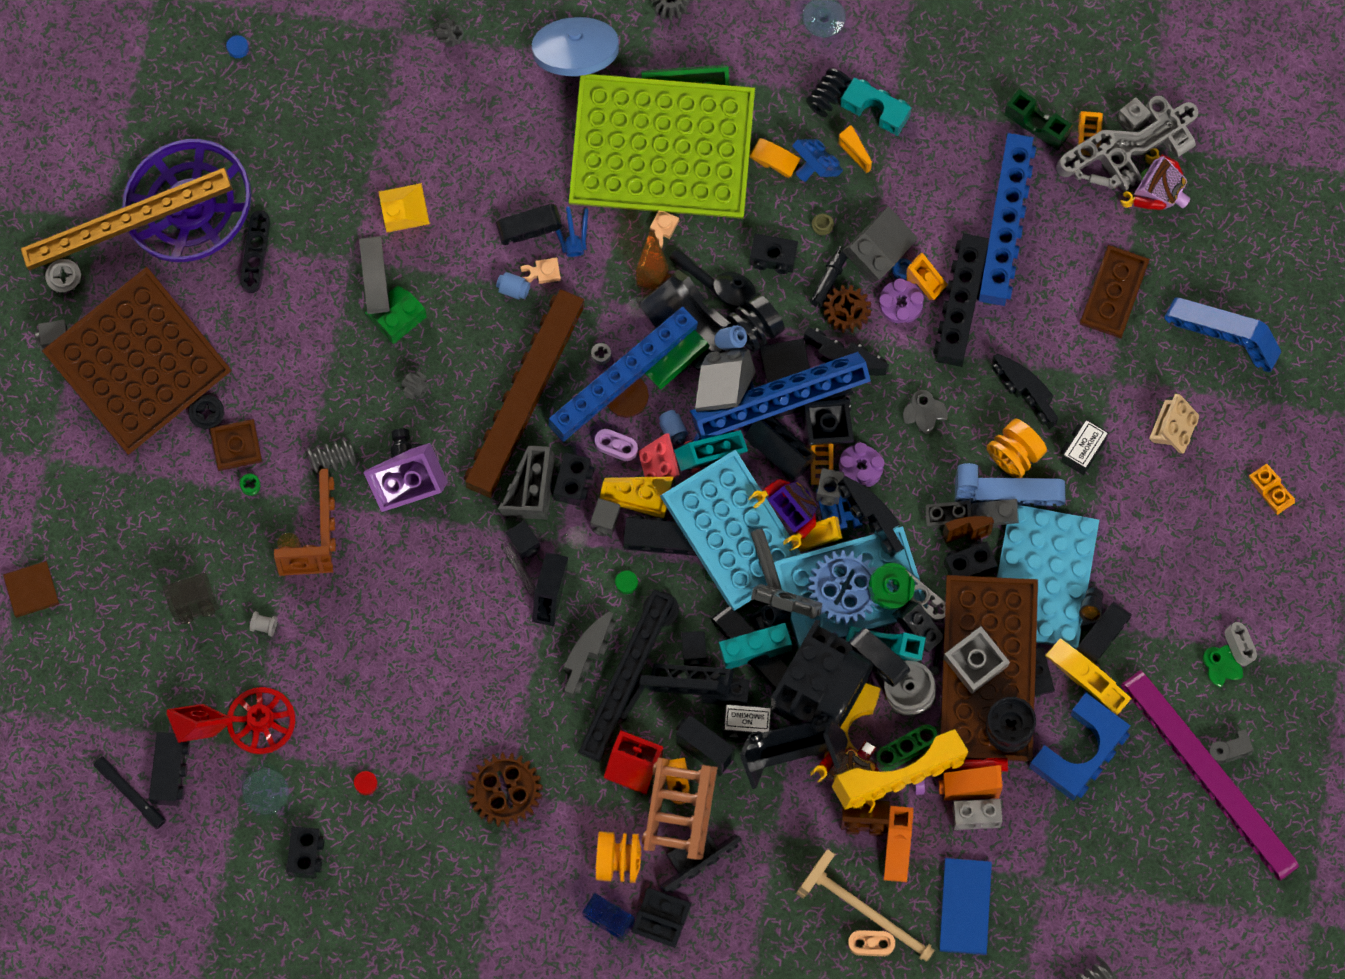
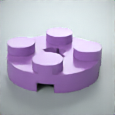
M899 278L883 288L880 294L879 305L882 314L889 321L899 324L909 323L921 314L924 296L915 284ZM897 298H905L907 305L899 307L897 305Z
M860 442L843 451L839 460V471L844 472V477L851 478L861 485H866V487H871L880 480L885 462L876 450ZM858 463H863L866 469H858Z

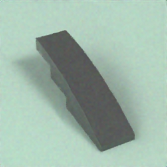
M378 236L359 239L367 314L389 312L382 238Z

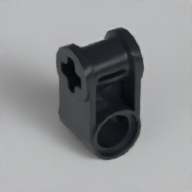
M769 604L752 614L749 619L754 622L757 631L788 622L791 618V612Z

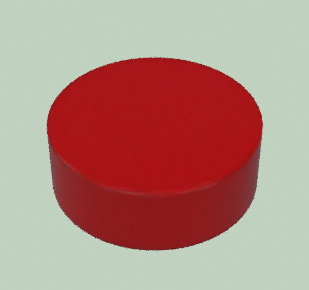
M362 771L356 775L354 786L358 793L370 795L377 789L378 782L373 773Z

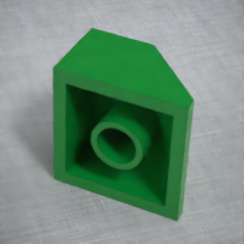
M398 285L388 293L389 312L367 314L366 311L364 313L392 344H395L427 317L425 307L409 291Z

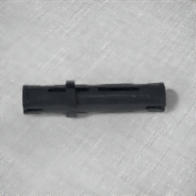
M838 246L831 261L827 262L826 271L810 299V303L813 306L823 307L838 275L842 274L843 265L848 258L843 252L845 247Z

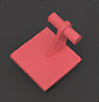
M664 434L638 451L644 477H674L673 479L680 476L677 465L678 461L669 434ZM700 467L691 469L692 473L701 471Z

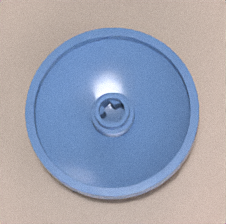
M572 17L552 22L539 30L532 41V54L535 62L542 69L563 76H581L597 72L611 64L619 52V39L615 30L600 20L585 17Z

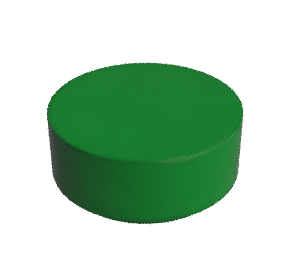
M622 571L616 576L615 585L620 593L631 594L638 587V579L633 572Z

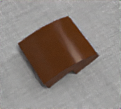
M971 516L952 520L945 523L942 537L945 543L948 544L967 535L970 543L991 535L994 520L992 517Z

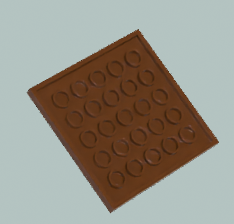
M147 266L42 350V353L127 455L132 453L232 371Z

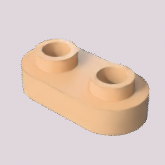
M859 930L850 935L848 947L855 955L887 956L895 948V939L886 931ZM857 940H862L864 942V946L859 948L856 946L855 942ZM886 941L888 946L881 948L879 942Z

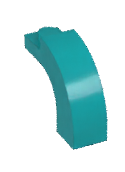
M850 626L846 641L851 640L862 628ZM870 631L904 661L922 660L925 637L905 632L901 634H885Z

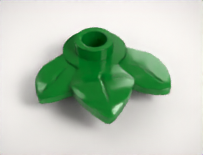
M1225 645L1220 649L1211 647L1204 652L1203 663L1208 668V677L1214 685L1222 687L1225 679L1239 680L1243 678V669L1234 659L1229 645ZM1213 654L1217 656V662L1213 660Z

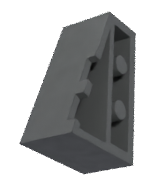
M527 447L516 470L517 474L507 489L508 493L498 508L503 517L548 520L555 454L550 447Z

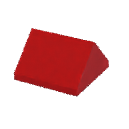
M204 704L167 709L166 713L178 743L214 737L232 721V717Z

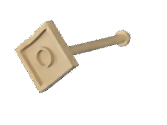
M827 849L796 894L804 899L815 883L819 886L822 884L921 954L919 959H924L927 962L934 952L930 944L924 946L827 877V873L824 870L835 856L834 853Z

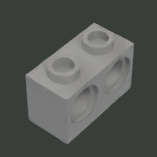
M1001 799L954 802L952 807L954 830L1001 827Z

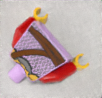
M1152 148L1150 153L1154 157L1146 155V162L1151 166L1134 193L1136 197H1133L1129 191L1124 192L1123 197L1130 198V200H1120L1121 205L1128 208L1134 204L1135 207L1163 210L1172 207L1176 203L1181 208H1184L1189 203L1190 197L1182 192L1187 184V179L1183 176L1179 163L1165 155H1159V151L1156 148Z

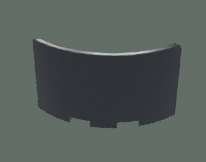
M677 270L640 300L639 305L655 328L659 327L681 307H684L698 322L696 332L710 345L707 350L690 364L700 371L706 355L711 352L722 353L725 351L716 346L715 335L720 329L732 327L733 325L714 308L709 310L702 302L705 298L696 288L690 277Z

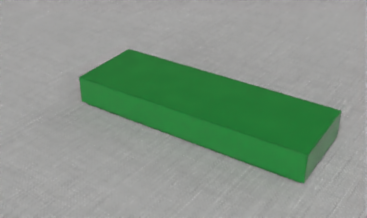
M694 330L649 369L645 375L661 390L707 350L710 345Z

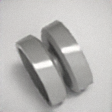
M906 660L905 662L911 671L895 687L885 682L884 689L888 703L895 712L903 716L915 717L931 708L935 700L936 687L933 675L925 665L917 661ZM910 686L913 690L909 691L906 688Z

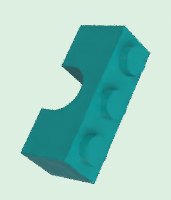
M855 77L841 98V107L858 116L867 107H878L882 111L879 127L896 136L899 135L911 115V107L907 102L901 99L897 100L891 97L885 90H877L863 79L858 80Z
M783 623L719 642V650L724 667L732 669L748 664L750 659L757 656L769 655V657H774L791 652L792 643L786 624Z

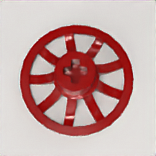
M259 687L245 691L234 700L227 716L232 717L231 723L227 725L230 737L238 747L253 754H267L280 749L290 739L295 727L293 706L285 695L272 688ZM256 693L257 704L250 706L244 699ZM262 693H269L275 696L267 706L263 705ZM280 699L288 709L284 712H272ZM238 704L248 711L247 715L233 716ZM290 716L288 729L274 722V719ZM232 722H247V725L242 731L235 734ZM270 728L285 734L276 744L268 730ZM253 730L251 746L239 740ZM260 732L264 733L270 747L256 748Z

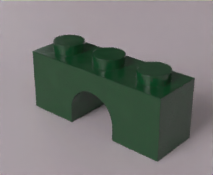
M1018 89L1006 104L1004 115L1058 151L1070 136L1073 124L1057 113H1054L1052 116L1044 114L1037 107L1036 99Z

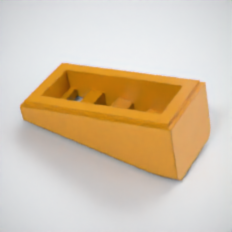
M1084 111L1079 113L1078 145L1084 142V137H1092L1102 131L1103 113ZM1085 120L1096 121V125L1085 124ZM1084 129H1096V133L1084 132ZM1101 140L1096 145L1097 148L1101 145ZM1081 150L1083 156H1090L1087 150Z
M850 125L839 134L838 145L868 173L871 170L872 161L856 131Z
M833 444L811 445V451L817 456H829V460L814 459L811 463V485H819L820 478H815V474H821L822 469H815V465H829V470H833ZM815 447H829V452H815Z

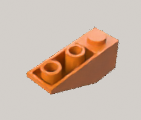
M890 806L884 880L907 882L914 808Z

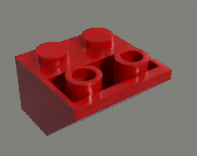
M620 730L609 758L604 779L647 795L654 778V764L664 754L663 746Z

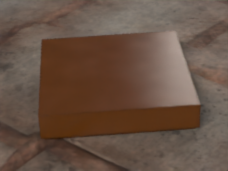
M254 419L210 428L218 471L262 462Z
M47 561L3 574L16 618L60 604Z

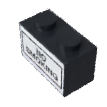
M1086 419L1082 425L1078 424L1074 429L1072 442H1066L1060 452L1063 455L1061 462L1085 475L1105 444L1109 433Z
M726 704L723 736H728L729 740L738 741L742 737L749 738L748 736L751 733L757 731L762 733L770 731L771 707Z

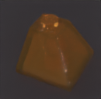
M650 231L636 268L637 286L654 290L671 275L669 274V266L657 237L653 231Z

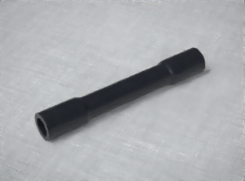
M676 249L669 259L714 292L713 283L715 279L698 267L683 252Z
M104 756L94 763L93 766L142 813L143 817L156 830L166 822V819L118 773L117 769Z

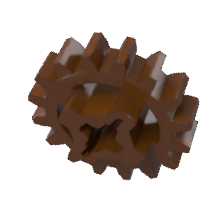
M841 285V291L839 292L834 288L833 296L828 294L826 298L828 302H824L823 306L826 309L823 315L828 317L827 324L834 323V330L841 327L842 333H845L846 329L853 333L854 327L861 330L862 323L867 324V316H871V310L869 309L871 301H866L868 295H860L861 288L853 291V285H850L849 290H846L844 285ZM838 299H840V302L834 305V303ZM845 303H846V306H848V309L851 310V311H850V315H849L848 311L846 310V308H844ZM860 312H862L861 315L854 320L855 315L860 314Z

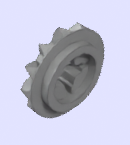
M61 259L53 262L48 267L45 278L49 288L53 289L56 293L63 292L66 294L70 290H75V287L80 283L81 272L78 265L73 261ZM62 269L64 270L66 275H70L66 278L65 283H63L62 280L58 278L62 275Z

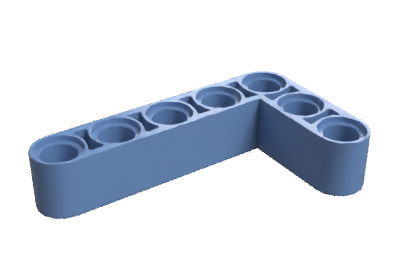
M965 463L957 467L955 502L971 501V503L1017 499L1018 505L1030 506V503H1034V506H1053V504L1062 506L1066 503L1065 481L1062 479L978 478V465Z

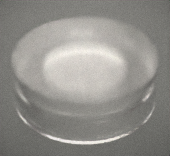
M635 297L628 302L627 314L630 318L642 320L646 317L639 305L640 300L643 298Z
M580 526L571 527L566 533L567 545L574 550L584 548L588 543L587 531Z

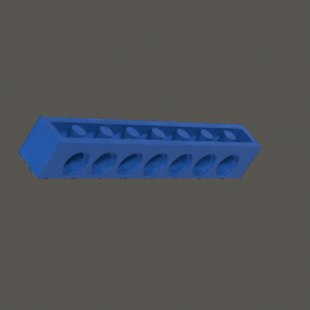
M1007 134L979 302L1005 306L1006 299L1011 300L1013 286H1009V280L1015 277L1016 266H1012L1013 258L1018 259L1020 246L1016 245V239H1021L1023 226L1019 225L1020 218L1024 219L1026 206L1022 205L1023 198L1028 199L1030 186L1026 185L1027 178L1031 179L1033 166L1029 165L1030 158H1035L1036 146L1032 145L1034 137ZM1020 157L1024 161L1016 162L1013 158ZM1017 177L1020 179V181L1013 182L1010 180V178ZM1014 197L1017 201L1009 202L1006 198ZM1010 217L1014 221L1006 222L1003 220V218ZM1007 237L1010 242L1004 243L1000 238ZM998 257H1003L1007 260V262L1000 263L996 259ZM999 277L1004 282L996 283L993 281V278Z
M681 307L549 418L548 426L562 442L567 440L636 380L641 378L692 331H696L698 322L684 307Z
M859 352L747 390L738 407L696 412V409L690 410L696 432L701 439H706L859 386L871 380L866 361Z

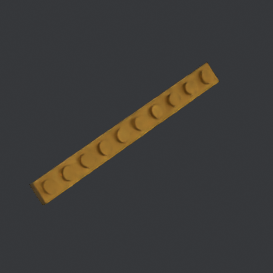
M222 168L21 248L26 267L30 271L229 192L233 188L225 168Z

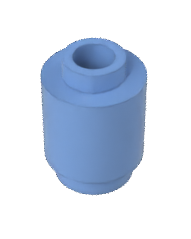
M505 272L504 275L499 276L496 287L499 288V293L519 300L520 298L526 299L531 283L527 282L523 277Z
M738 325L720 329L715 335L716 346L725 351L741 348L747 342L746 331Z
M669 410L660 415L659 425L664 434L670 435L671 443L678 445L684 442L688 431L680 415L675 410Z

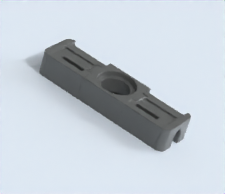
M759 584L752 589V600L755 599L768 603L773 607L789 612L803 614L811 619L821 615V602L764 584Z

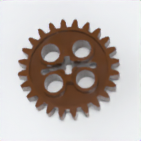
M502 752L500 759H497L492 754L491 762L484 758V767L476 765L479 773H471L475 781H468V785L474 789H470L467 792L468 795L474 797L469 802L470 804H477L473 810L474 812L481 811L480 819L488 816L487 822L489 825L493 820H496L497 827L501 825V822H505L506 827L509 828L510 821H513L518 826L519 818L526 822L525 814L528 813L533 816L532 807L539 808V803L535 799H542V794L537 791L542 790L543 787L541 784L536 783L541 780V777L533 776L537 772L536 767L529 769L530 761L523 764L522 756L514 760L513 753L510 754L509 758H505V754ZM498 771H501L513 804L512 809L508 807L505 794L502 791L497 775ZM510 771H515L519 774L515 780L507 779L506 775ZM491 778L497 781L496 785L491 788L484 785L485 781ZM522 792L526 795V798L523 801L514 800V795ZM495 800H502L504 805L500 809H495L492 807V803Z

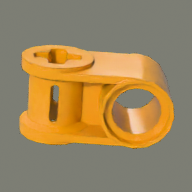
M685 757L669 760L668 766L687 769ZM673 776L666 777L668 790L676 791L677 788H681L682 792L690 794L688 779ZM671 800L673 803H675V804H677V805H682V804L686 803V802Z

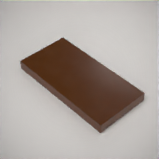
M1108 245L1080 320V325L1122 339L1150 259Z

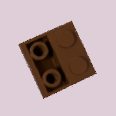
M875 800V807L871 813H869L870 806L868 804H863L862 809L851 807L846 810L842 805L841 830H846V834L858 835L860 831L869 832L871 836H883V833H887L889 827L890 801Z

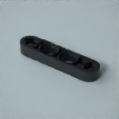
M262 210L254 212L249 221L240 279L241 286L247 293L257 292L262 283L271 224L269 215ZM259 217H263L265 221L261 223V231H257L258 225L256 221L259 220ZM253 238H262L263 244L259 247L251 245ZM256 257L260 259L258 266L250 267L248 265V261L251 258ZM251 272L254 273L253 279L256 283H253L251 287H248V284L246 282L250 280Z

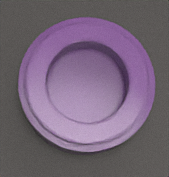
M924 780L914 785L915 795H923L925 793Z

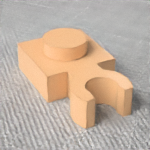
M658 211L650 226V230L654 233L647 237V245H650L652 240H658L657 250H660L663 247V237L670 239L679 222V218L665 211Z
M557 258L535 261L536 267L530 265L521 266V272H530L528 277H523L527 282H532L535 278H538L539 284L561 281Z

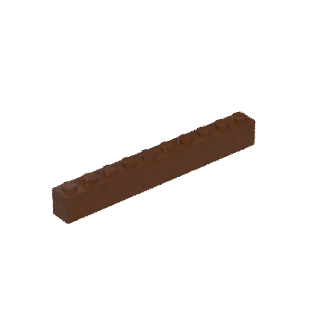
M560 289L557 295L552 296L549 303L551 308L548 314H544L540 321V326L542 327L539 333H534L530 342L532 347L529 353H524L521 360L523 365L520 371H516L511 383H513L510 391L507 390L502 399L504 404L501 410H496L492 428H488L483 437L485 443L482 449H477L473 459L475 463L465 473L466 487L486 497L492 498L585 307L583 298Z

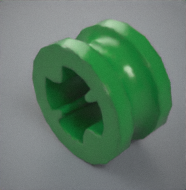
M246 474L240 479V488L245 495L252 496L260 491L261 484L256 475ZM246 481H255V487L253 489L250 487L245 488L247 486Z

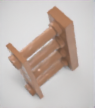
M658 758L653 767L655 779L647 830L644 831L642 836L643 850L655 851V846L661 845L684 849L688 852L687 858L703 859L717 767L702 765L699 771L670 767L668 766L669 759ZM673 776L697 780V783H699L698 793L689 794L666 790V777ZM663 799L692 803L695 806L694 816L685 817L662 813ZM659 821L690 827L692 829L690 839L681 840L658 836Z

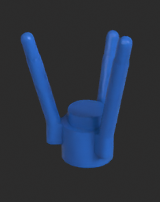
M567 206L566 212L570 236L566 238L565 242L560 229L555 232L561 243L563 253H566L568 257L581 256L584 254V250L587 249L588 208L584 209L580 239L574 233L571 209Z

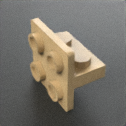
M1175 394L1173 400L1164 401L1149 439L1153 443L1172 445L1179 453H1184L1190 442L1193 430L1198 423L1199 414L1180 394Z

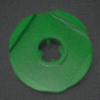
M887 563L875 569L869 579V592L872 602L890 610L904 606L914 595L915 582L912 575L910 576L906 571L907 569L897 563ZM888 580L893 581V585L897 586V589H894L893 592L887 588Z

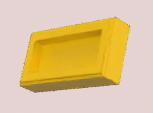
M833 516L816 522L813 530L804 539H801L799 551L804 552L842 539L838 517Z

